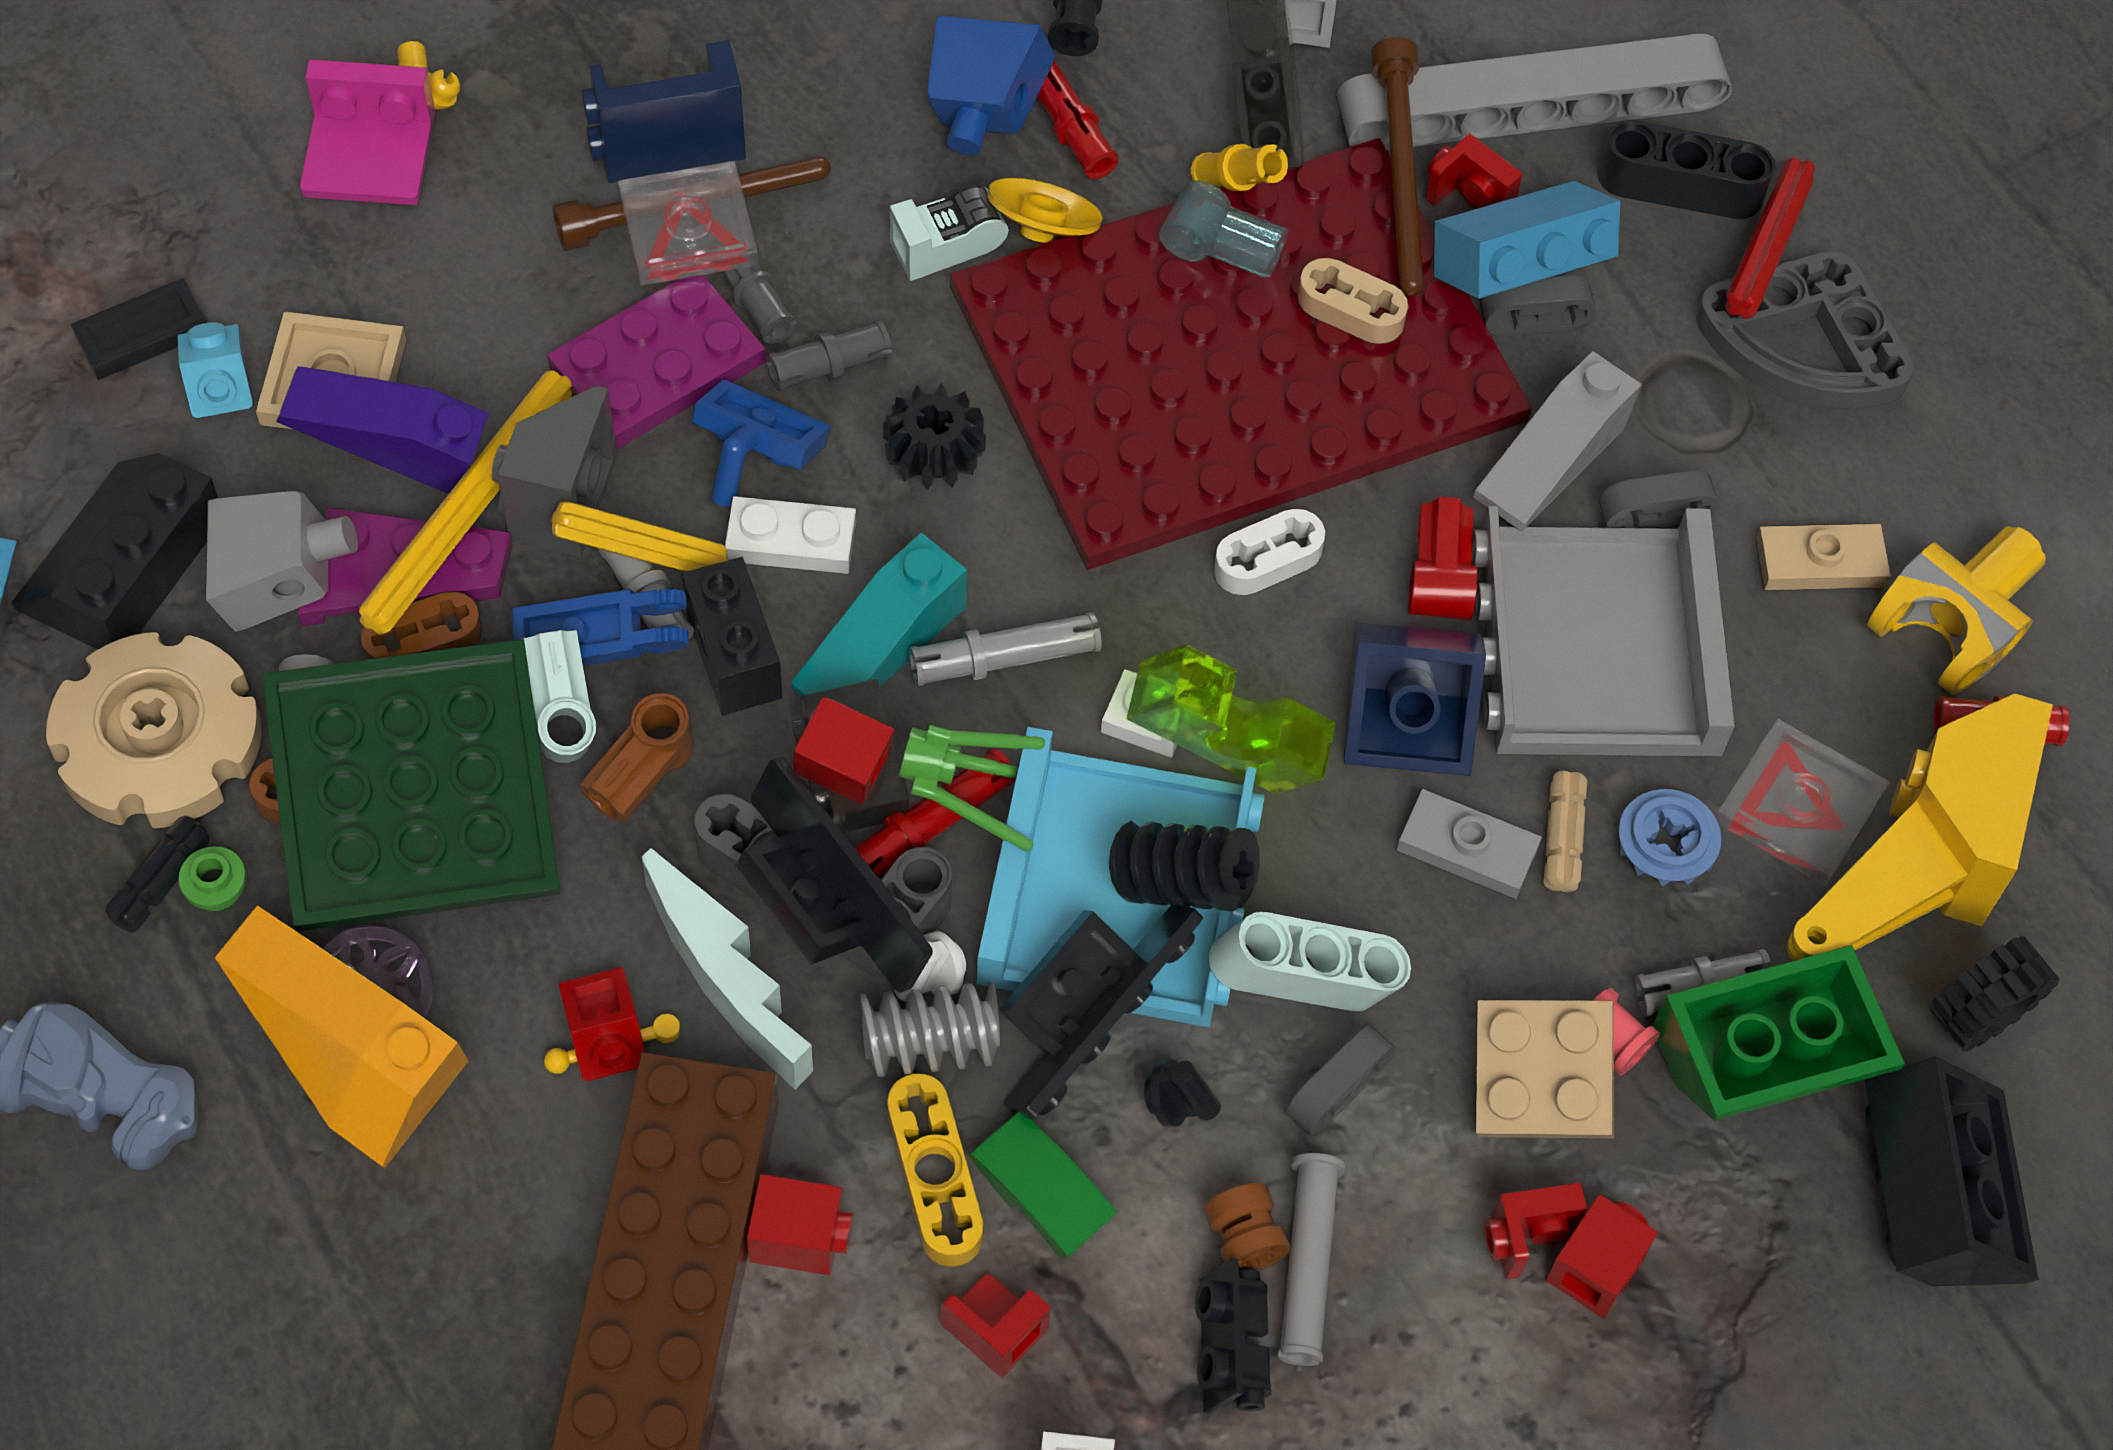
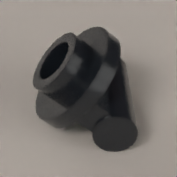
M1174 1059L1160 1060L1155 1064L1152 1074L1146 1078L1144 1085L1146 1106L1149 1112L1155 1115L1159 1123L1164 1127L1180 1126L1186 1117L1197 1116L1204 1121L1211 1120L1220 1112V1101L1189 1061L1178 1063Z

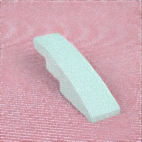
M650 848L642 856L646 887L671 942L704 994L742 1040L796 1090L813 1072L812 1045L778 1018L782 1013L780 985L747 959L751 955L748 926Z

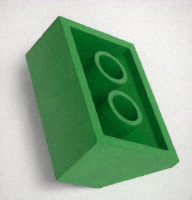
M1852 945L1667 995L1653 1024L1660 1032L1657 1042L1676 1087L1713 1121L1900 1070L1905 1065Z

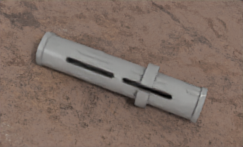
M1092 611L1087 612L1085 615L981 635L977 629L964 631L960 639L919 647L910 646L911 670L916 669L913 679L917 687L924 686L927 683L968 675L975 681L985 679L988 671L1091 651L1093 653L1099 652L1102 647L1100 628L1093 629V625H1097L1098 621L1095 613Z

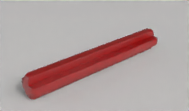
M1793 157L1784 163L1726 294L1728 301L1725 309L1731 316L1739 314L1744 319H1749L1757 313L1814 179L1812 175L1815 167L1810 160L1801 162L1796 157Z

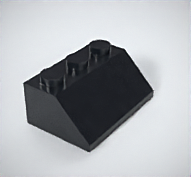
M160 453L118 462L11 602L13 608L97 650L119 639L139 634L207 543L208 500L218 498L212 478Z
M1936 1056L1905 1066L1900 1070L1866 1079L1865 1084L1869 1105L1865 1109V1119L1868 1129L1875 1139L1879 1163L1875 1179L1878 1191L1886 1205L1890 1229L1886 1236V1246L1888 1254L1896 1266V1272L1932 1287L2027 1284L2039 1280L2004 1090Z

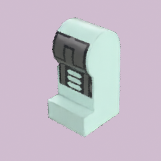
M967 187L958 191L949 199L945 200L943 198L918 207L915 206L912 199L890 206V242L909 281L985 255L995 250L1004 242L1009 229L1001 212L988 200V189L986 187Z

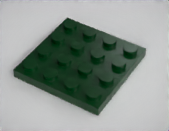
M524 639L262 673L292 920L295 931L301 932L560 894Z

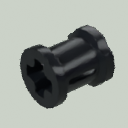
M1054 0L1053 6L1057 10L1056 19L1048 29V42L1052 48L1068 56H1083L1094 51L1099 42V31L1095 26L1096 15L1101 11L1103 0Z

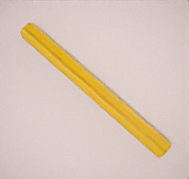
M554 370L545 372L361 604L359 607L360 623L366 629H372L381 635L388 633L500 490L499 483L492 480L493 461L499 446H508L516 423L572 397V391L570 390L572 387L571 380L567 376H560Z

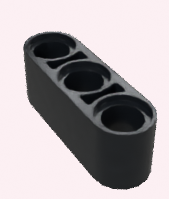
M1626 120L1617 123L1608 134L1598 169V180L1605 190L1619 197L1727 218L1746 219L1753 217L1762 207L1775 170V160L1767 149L1752 142L1642 121Z

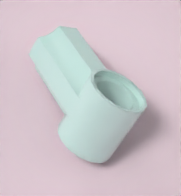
M559 630L524 638L540 751L548 759L558 763H570L578 760L590 747L596 733V721L590 709L577 630ZM569 715L581 724L583 738L572 746H561L550 738L547 724L554 717Z

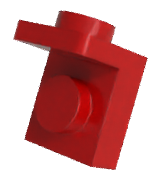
M1469 133L1453 148L1449 146L1444 147L1432 159L1427 169L1429 182L1425 199L1436 206L1457 188L1463 193L1470 204L1476 208L1485 207L1518 197L1523 173Z
M619 967L558 983L582 1079L588 1082L638 1069L642 1052L645 1053L624 968Z
M1581 1182L1500 1195L1492 1212L1491 1219L1485 1220L1484 1231L1489 1256L1492 1260H1501L1505 1279L1519 1278L1529 1260L1525 1238H1530L1531 1243L1536 1245L1551 1244L1568 1238L1571 1235V1231L1576 1230L1587 1209Z

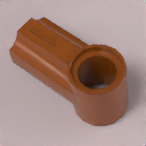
M655 693L646 696L637 703L632 712L631 725L579 784L581 793L589 799L597 810L613 821L619 820L625 823L667 772L680 768L689 760L693 753L694 740L689 714L684 703L679 698L667 693ZM660 726H671L677 729L676 733L665 739H654L648 736L652 730Z

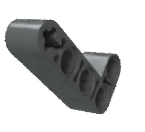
M717 794L708 797L699 805L694 820L697 851L701 863L709 871L767 907L736 867V864L745 848L778 836L758 810L742 798L732 794ZM916 847L908 850L896 860L881 879L885 888L923 935L936 931L947 917L951 909L952 868L948 859L940 851L930 847ZM917 882H928L935 885L937 889L927 894H918L911 891L908 887ZM862 946L840 954L866 972L878 977H885Z

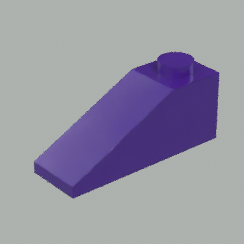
M297 366L276 422L449 494L472 464L489 413L432 388Z

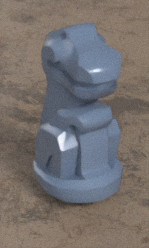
M38 1003L28 1010L20 1022L10 1019L0 1029V1110L16 1114L24 1111L30 1105H35L58 1115L76 1118L81 1129L88 1133L95 1132L100 1128L105 1115H116L122 1120L111 1137L112 1153L121 1164L125 1161L129 1169L137 1171L153 1169L167 1157L174 1146L183 1140L195 1137L198 1129V1095L196 1083L189 1073L177 1066L148 1063L131 1054L117 1039L84 1011L65 1003Z

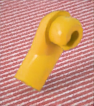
M409 41L398 47L397 57L399 66L425 67L428 71L426 49L423 44ZM442 69L434 71L433 74L428 72L435 110H444L453 106L460 92L461 84L459 79L452 72H450L446 79L443 78L444 71Z

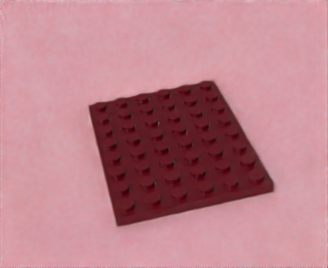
M1380 138L1289 166L1284 178L1277 183H1256L1249 190L1234 192L1222 187L1102 225L1099 230L1091 234L1067 236L950 273V288L1086 570L1529 421L1532 407L1469 295L1434 277L1435 235L1419 207L1418 217L1424 285L1422 291L1415 296L1404 294L1407 298L1408 311L1403 331L1395 340L1379 344L1365 341L1312 317L1300 306L1298 288L1302 271L1309 262L1320 258H1331L1341 261L1400 289L1391 160ZM1326 283L1323 288H1316V291L1326 294L1330 288L1335 289V286ZM1379 307L1378 311L1370 313V315L1380 319L1382 314L1389 313V311Z

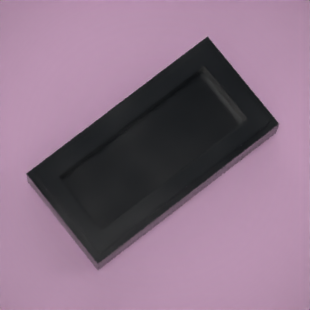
M181 278L72 323L71 327L97 380H100L177 348L179 334L188 333L194 326L208 322L184 278Z

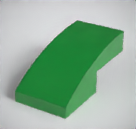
M1019 1112L1011 1116L968 1154L969 1158L1009 1207L1018 1206L1060 1259L1069 1257L1117 1214V1211L1066 1153L1032 1120L1027 1119Z

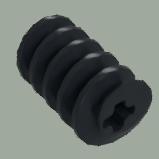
M1131 820L1122 825L1115 835L1109 856L1111 881L1118 895L1125 901L1137 904L1148 902L1149 904L1161 906L1168 904L1176 907L1192 906L1208 910L1215 908L1216 910L1234 911L1242 907L1254 890L1260 868V849L1253 832L1246 828H1236L1230 832L1228 828L1214 826L1208 830L1205 826L1192 824L1185 828L1181 824L1169 823L1163 827L1161 823L1149 821L1142 826H1138Z

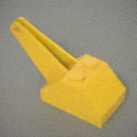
M2014 693L1939 728L1927 751L1916 749L1908 768L1906 780H1899L1890 806L1889 815L1899 819L1829 892L1796 923L1787 941V952L1790 959L1795 961L1850 945L1856 951L1937 908L1941 910L1944 916L1982 927L2018 868L2053 704Z

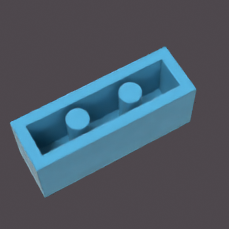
M1571 181L1435 221L1434 277L1479 299L1617 257L1619 249L1620 200L1577 181Z

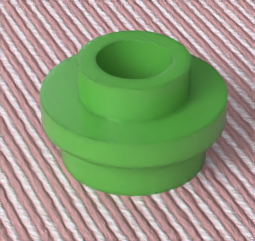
M218 846L206 847L194 852L185 860L179 872V886L186 900L198 908L209 911H219L233 905L244 891L247 881L246 870L240 857L230 849ZM209 871H223L221 876L215 881L205 882L201 880V877Z

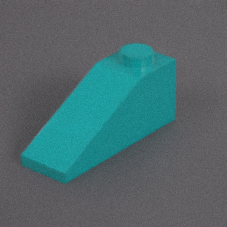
M921 532L875 574L792 680L791 689L815 709L820 700L825 697L853 710L857 709L909 661L910 646L919 647L927 645L966 609L967 569Z

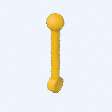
M671 1014L658 1016L653 1026L640 1029L642 1040L646 1042L657 1039L662 1043L675 1041L680 1034L678 1019ZM552 1048L544 1057L546 1069L553 1074H561L568 1069L570 1064L578 1062L575 1049L565 1051L561 1048Z

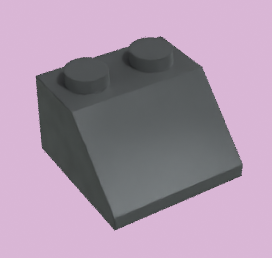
M594 386L516 423L508 446H499L493 461L492 480L499 483L501 493L498 511L500 515L506 518L508 532H511L512 542L582 557L585 545L557 538L552 533L551 519L559 503L564 501L599 509L617 459L608 388Z

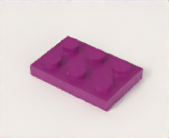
M697 268L547 354L551 370H554L560 376H567L571 380L572 387L570 390L572 391V397L594 386L608 388L617 450L696 404L698 400L723 379L733 382L766 363V349Z

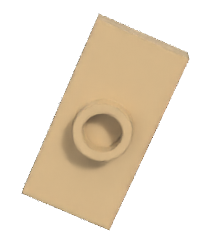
M1881 524L1760 527L1756 536L1764 590L1886 587L1891 577Z

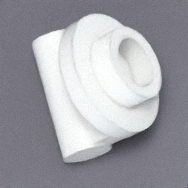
M934 931L923 935L931 945L933 954L912 989H919L921 994L931 990L935 995L937 987L946 986L950 996L956 994L962 987L966 972V960L962 949L943 932ZM895 990L898 998L907 1002L910 990L898 993Z

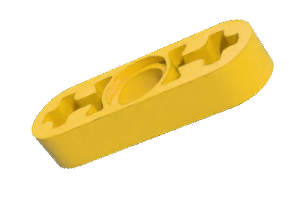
M919 1073L910 1074L899 1079L893 1085L888 1095V1120L925 1253L930 1259L940 1265L947 1267L961 1266L971 1261L981 1248L983 1239L981 1212L948 1094L944 1086L932 1076ZM920 1096L924 1105H931L928 1107V1127L931 1135L919 1138V1129L914 1113L912 1111H905L908 1109V1098ZM939 1154L947 1157L952 1162L955 1171L952 1177L945 1183L931 1185L923 1182L915 1172L917 1163L927 1155ZM950 1200L956 1226L958 1228L969 1227L963 1231L962 1243L958 1245H950L949 1239L945 1235L935 1236L942 1231V1213L939 1204Z

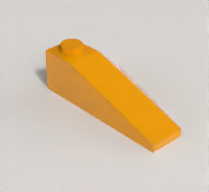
M258 905L215 956L216 961L329 1128L384 1169L469 1062L459 1043L406 1004Z

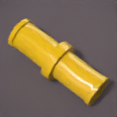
M1246 144L1229 145L1222 152H1207L1196 156L1191 165V177L1196 186L1203 184L1201 188L1203 190L1225 187L1233 192L1246 191L1254 187L1256 183L1268 184L1281 181L1287 173L1288 159L1282 149L1276 151L1277 145L1274 144L1258 148H1252Z

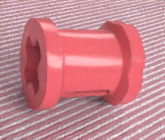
M1609 988L1601 992L1593 1001H1613L1614 1072L1622 1076L1648 1053L1660 1037V1032L1654 1026L1645 1028L1617 1002L1619 994L1613 988Z

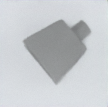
M298 491L208 500L206 601L237 632L322 599L328 592V559L352 554L358 549L357 534L352 521L347 516L325 520L305 494Z

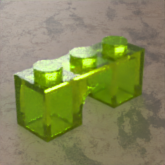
M1187 644L1140 661L1127 720L1244 779L1247 766L1257 768L1254 784L1274 794L1324 781L1336 726L1335 721L1289 697L1271 702H1255L1232 695L1237 670Z

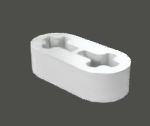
M1290 509L1228 535L1222 539L1216 551L1214 575L1217 583L1224 590L1232 594L1248 595L1310 569L1317 564L1322 555L1325 540V529L1322 521L1315 514L1307 510ZM1292 533L1297 539L1307 537L1306 547L1301 548L1295 541L1285 543L1286 534ZM1239 556L1244 563L1254 560L1253 569L1246 571L1241 564L1231 567L1232 557Z

